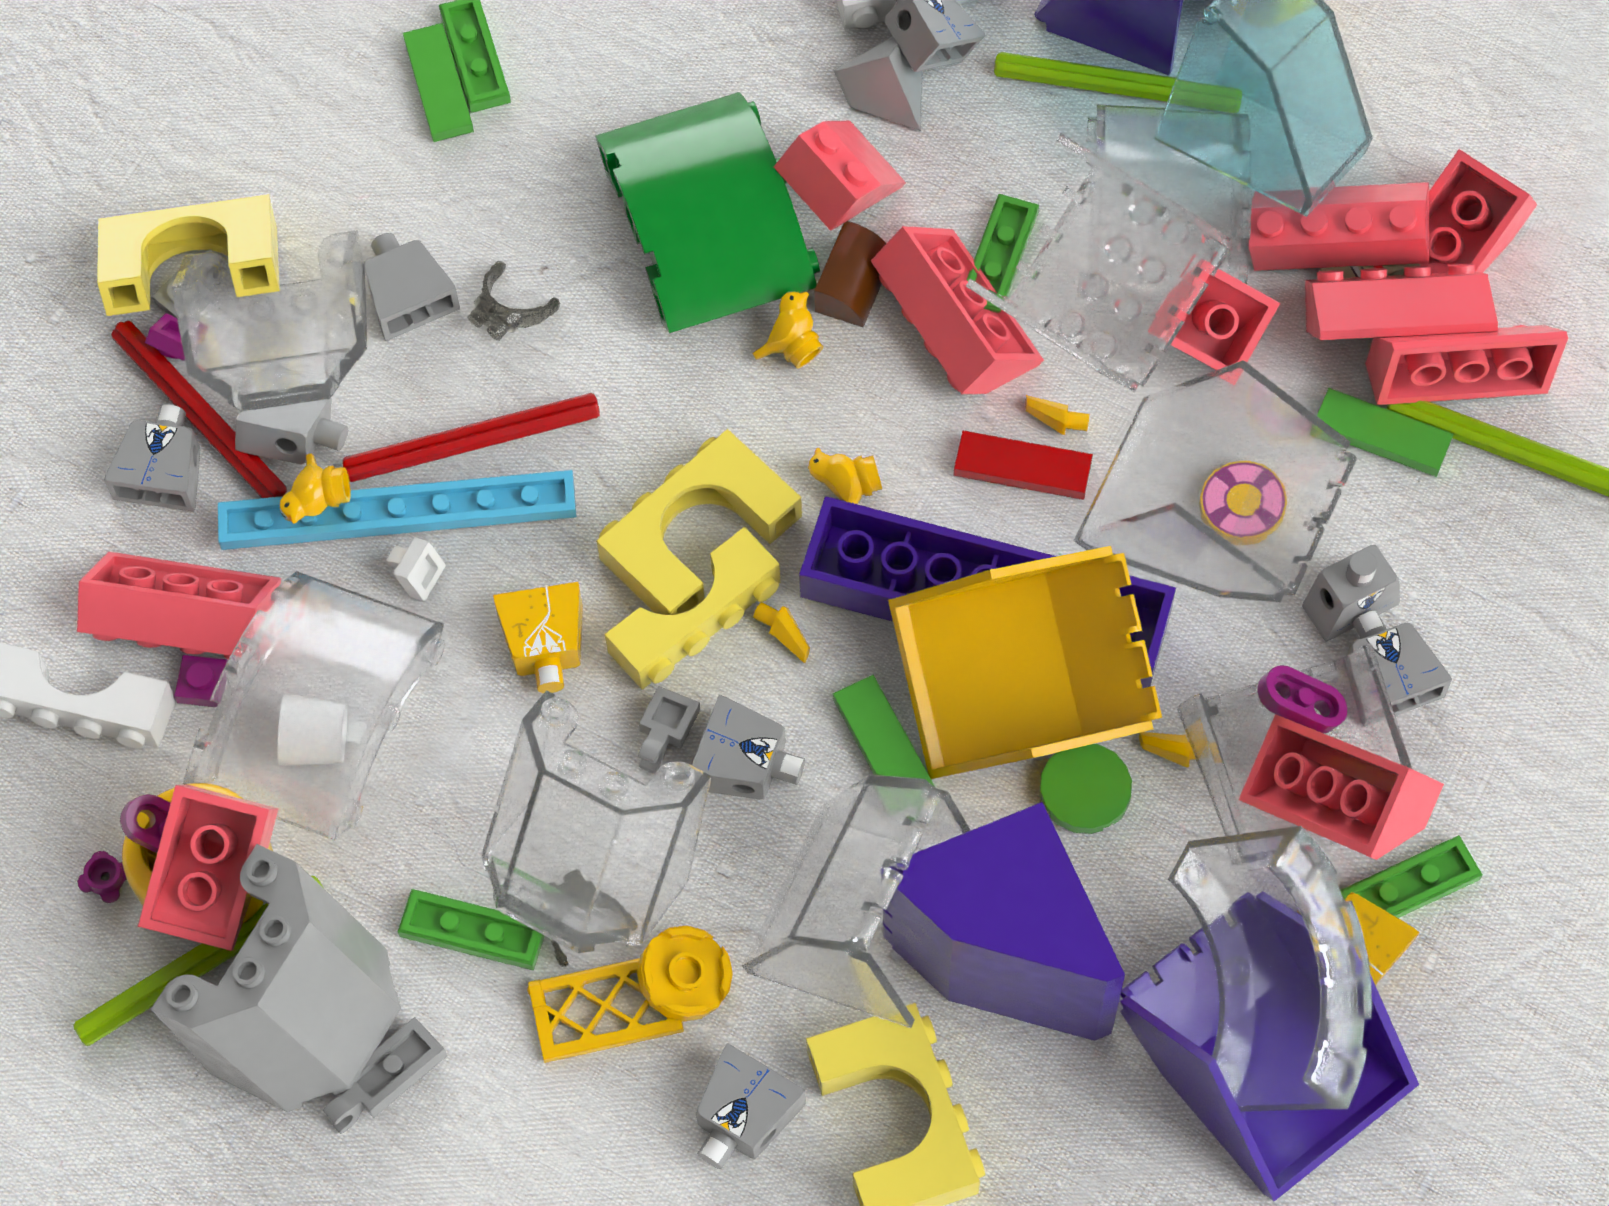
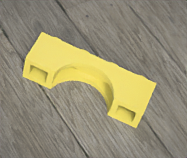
M743 527L710 553L714 582L709 594L699 605L687 612L675 615L656 614L639 607L605 633L608 653L641 690L652 682L654 684L662 682L672 673L676 663L687 655L694 656L701 652L708 644L712 635L721 628L729 629L733 627L743 617L744 611L756 601H766L777 591L779 583H781L780 564L746 527Z

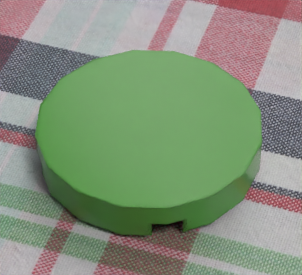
M1090 744L1057 752L1049 758L1041 773V801L1049 812L1051 819L1057 825L1073 833L1094 834L1103 831V828L1109 827L1113 823L1116 824L1123 818L1131 801L1132 779L1127 765L1114 751L1099 744Z

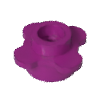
M98 851L86 863L83 874L79 876L77 883L82 892H93L100 895L103 902L113 903L119 899V890L127 878L122 862H118L115 857L109 855L106 851ZM108 873L110 875L109 879L102 880V875Z

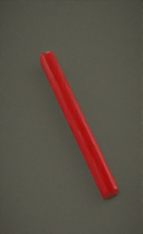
M127 320L117 323L111 333L112 339L175 406L182 408L186 412L185 417L261 498L283 497L287 492L286 485L258 455L235 450L236 432L157 348L145 343L147 337L133 322Z
M587 393L346 456L343 458L342 464L347 470L349 481L355 482L595 419L600 416V409L595 394Z

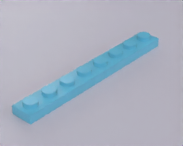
M572 470L351 490L350 502L341 503L339 507L335 508L328 506L321 514L305 516L295 524L285 520L280 512V500L283 497L218 502V541L221 550L575 518L577 515L574 476Z

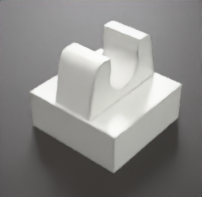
M414 538L408 549L394 546L385 561L387 565L396 567L393 575L411 598L424 602L446 567V564L430 542L419 538Z

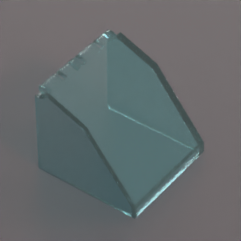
M1214 0L1204 9L1206 20L1200 18L1197 21L1154 140L1307 217L1364 156L1373 139L1334 11L1323 0Z

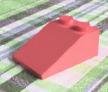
M850 120L823 121L798 135L774 166V169L830 231L896 192L906 183Z
M1458 149L1429 191V263H1423L1420 266H1430L1431 273H1448V265L1474 264L1475 271L1484 272L1514 239L1536 208V202L1530 194Z
M187 784L175 785L138 927L233 951L252 898L241 885L240 872L256 844L268 849L279 808Z

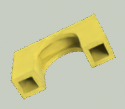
M269 194L98 219L97 284L106 316L150 310V279L155 269L167 259L193 250L211 249L228 257V265L236 297L280 291L277 226Z
M728 429L717 438L711 437L700 446L697 455L686 465L680 464L673 468L659 488L652 494L647 492L640 496L632 506V510L620 521L614 520L606 525L601 531L599 539L596 540L600 561L656 614L675 615L693 609L705 599L703 582L667 548L663 541L668 525L682 511L702 504H715L726 507L738 514L769 544L773 543L802 517L801 496Z
M916 1003L806 1038L807 1054L822 1096L867 1081L890 1079L912 1088L923 1099L929 1111L931 1120L929 1130L925 1138L914 1150L899 1158L853 1173V1188L860 1206H944L979 1194V1178L985 1176L978 1150L976 1148L968 1150L963 1133L969 1131L963 1108L960 1103L952 1105L947 1088L953 1087L948 1066L944 1059L936 1061L931 1044L937 1043L932 1022L928 1015L920 1017Z

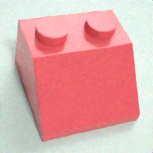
M1203 261L1169 295L1149 334L1237 381L1280 303L1212 264Z

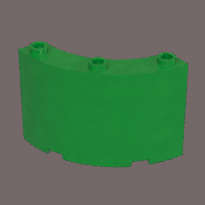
M737 92L595 135L606 176L611 182L618 198L623 196L625 215L636 244H641L644 255L648 253L650 255L653 265L645 267L661 323L669 333L779 300L788 292L801 293L816 288L817 283L814 274L820 272L819 262L814 249L806 248L802 231L785 185L787 182L774 169L775 164L780 158L775 159L761 127L760 115L754 101L747 102L744 96Z

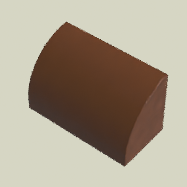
M850 221L843 223L814 290L816 313L864 328L882 285L879 280L880 274L871 262L875 255L887 244L880 236L859 224Z

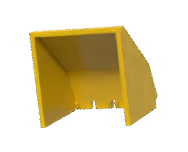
M1111 546L1051 557L987 570L888 600L925 763L931 779L1040 757L1154 729L1152 720L1162 718L1155 686L1142 688L1140 680L1153 676L1145 641L1132 642L1130 633L1142 631L1134 594L1121 597L1119 590L1121 587L1131 585L1124 553L1113 555Z

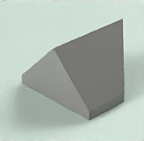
M894 37L834 69L849 107L921 131L922 71L914 72Z

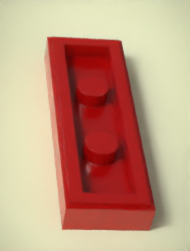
M962 430L954 466V476L1084 500L1093 454Z

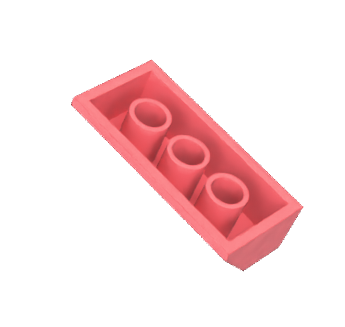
M1429 182L1255 191L1249 208L1248 245L1254 271L1429 263Z
M902 226L871 260L880 274L879 280L882 285L893 293L902 306L903 316L917 328L925 340V348L932 356L938 359L947 372L948 382L961 394H987L1038 367L1044 361L1005 303L1003 305L1002 303L1000 304V313L983 309L987 305V299L995 301L998 293L982 270H977L973 257L953 229ZM972 269L977 273L975 284L967 281L969 272Z
M1474 264L1448 265V273H1431L1430 266L1404 267V275L1387 276V269L1385 268L1360 270L1361 277L1344 278L1343 271L1317 272V279L1305 280L1306 332L1319 340L1498 331V321L1488 274L1475 271Z
M1517 325L1498 328V331L1375 337L1372 340L1365 364L1377 405L1548 394L1568 341V335L1564 330L1547 325Z
M108 552L79 581L77 632L92 634L95 639L102 641H112L118 638L133 640L139 646L148 648L161 645L178 647L180 651L187 654H202L205 652L223 654L226 659L232 661L254 659L266 644L281 588V578Z
M1275 714L1238 800L1377 860L1425 829L1444 784L1411 768Z

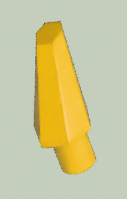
M1026 395V412L1060 434L1065 435L1066 429L1088 430L1090 414L1068 411V405Z
M762 602L759 603L753 618L770 626L769 634L775 636L803 663H806L810 646L790 610L782 606L778 611Z
M1141 732L1138 736L1140 745L1144 750L1186 768L1189 767L1190 760L1211 759L1212 757L1210 740L1188 742L1185 734Z

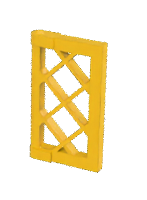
M640 958L528 982L527 992L531 997L544 1063L684 1032L683 1024L680 1020L667 1017V1020L641 1025L638 1022L650 1006L647 1000L644 1001L633 1019L611 1006L624 984L642 994L639 984L629 978L631 974L637 973ZM611 978L619 979L605 1002L583 989L584 985ZM566 988L573 990L558 1012L546 1005L544 993ZM578 994L601 1007L587 1029L564 1016ZM606 1011L629 1024L623 1030L600 1035L592 1034ZM549 1015H551V1016L554 1017V1019L552 1020L551 1023H550ZM561 1021L582 1034V1036L578 1040L554 1044L552 1033Z

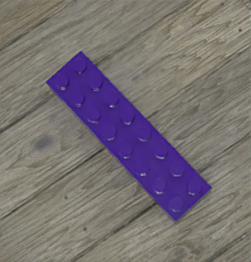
M825 496L799 573L800 597L893 622L888 602L890 599L987 570L1057 556ZM1130 576L1131 585L1121 587L1119 590L1121 597L1134 594L1142 631L1130 633L1132 642L1145 641L1152 675L1154 676L1173 607L1176 587ZM1153 676L1140 679L1142 688L1151 686Z

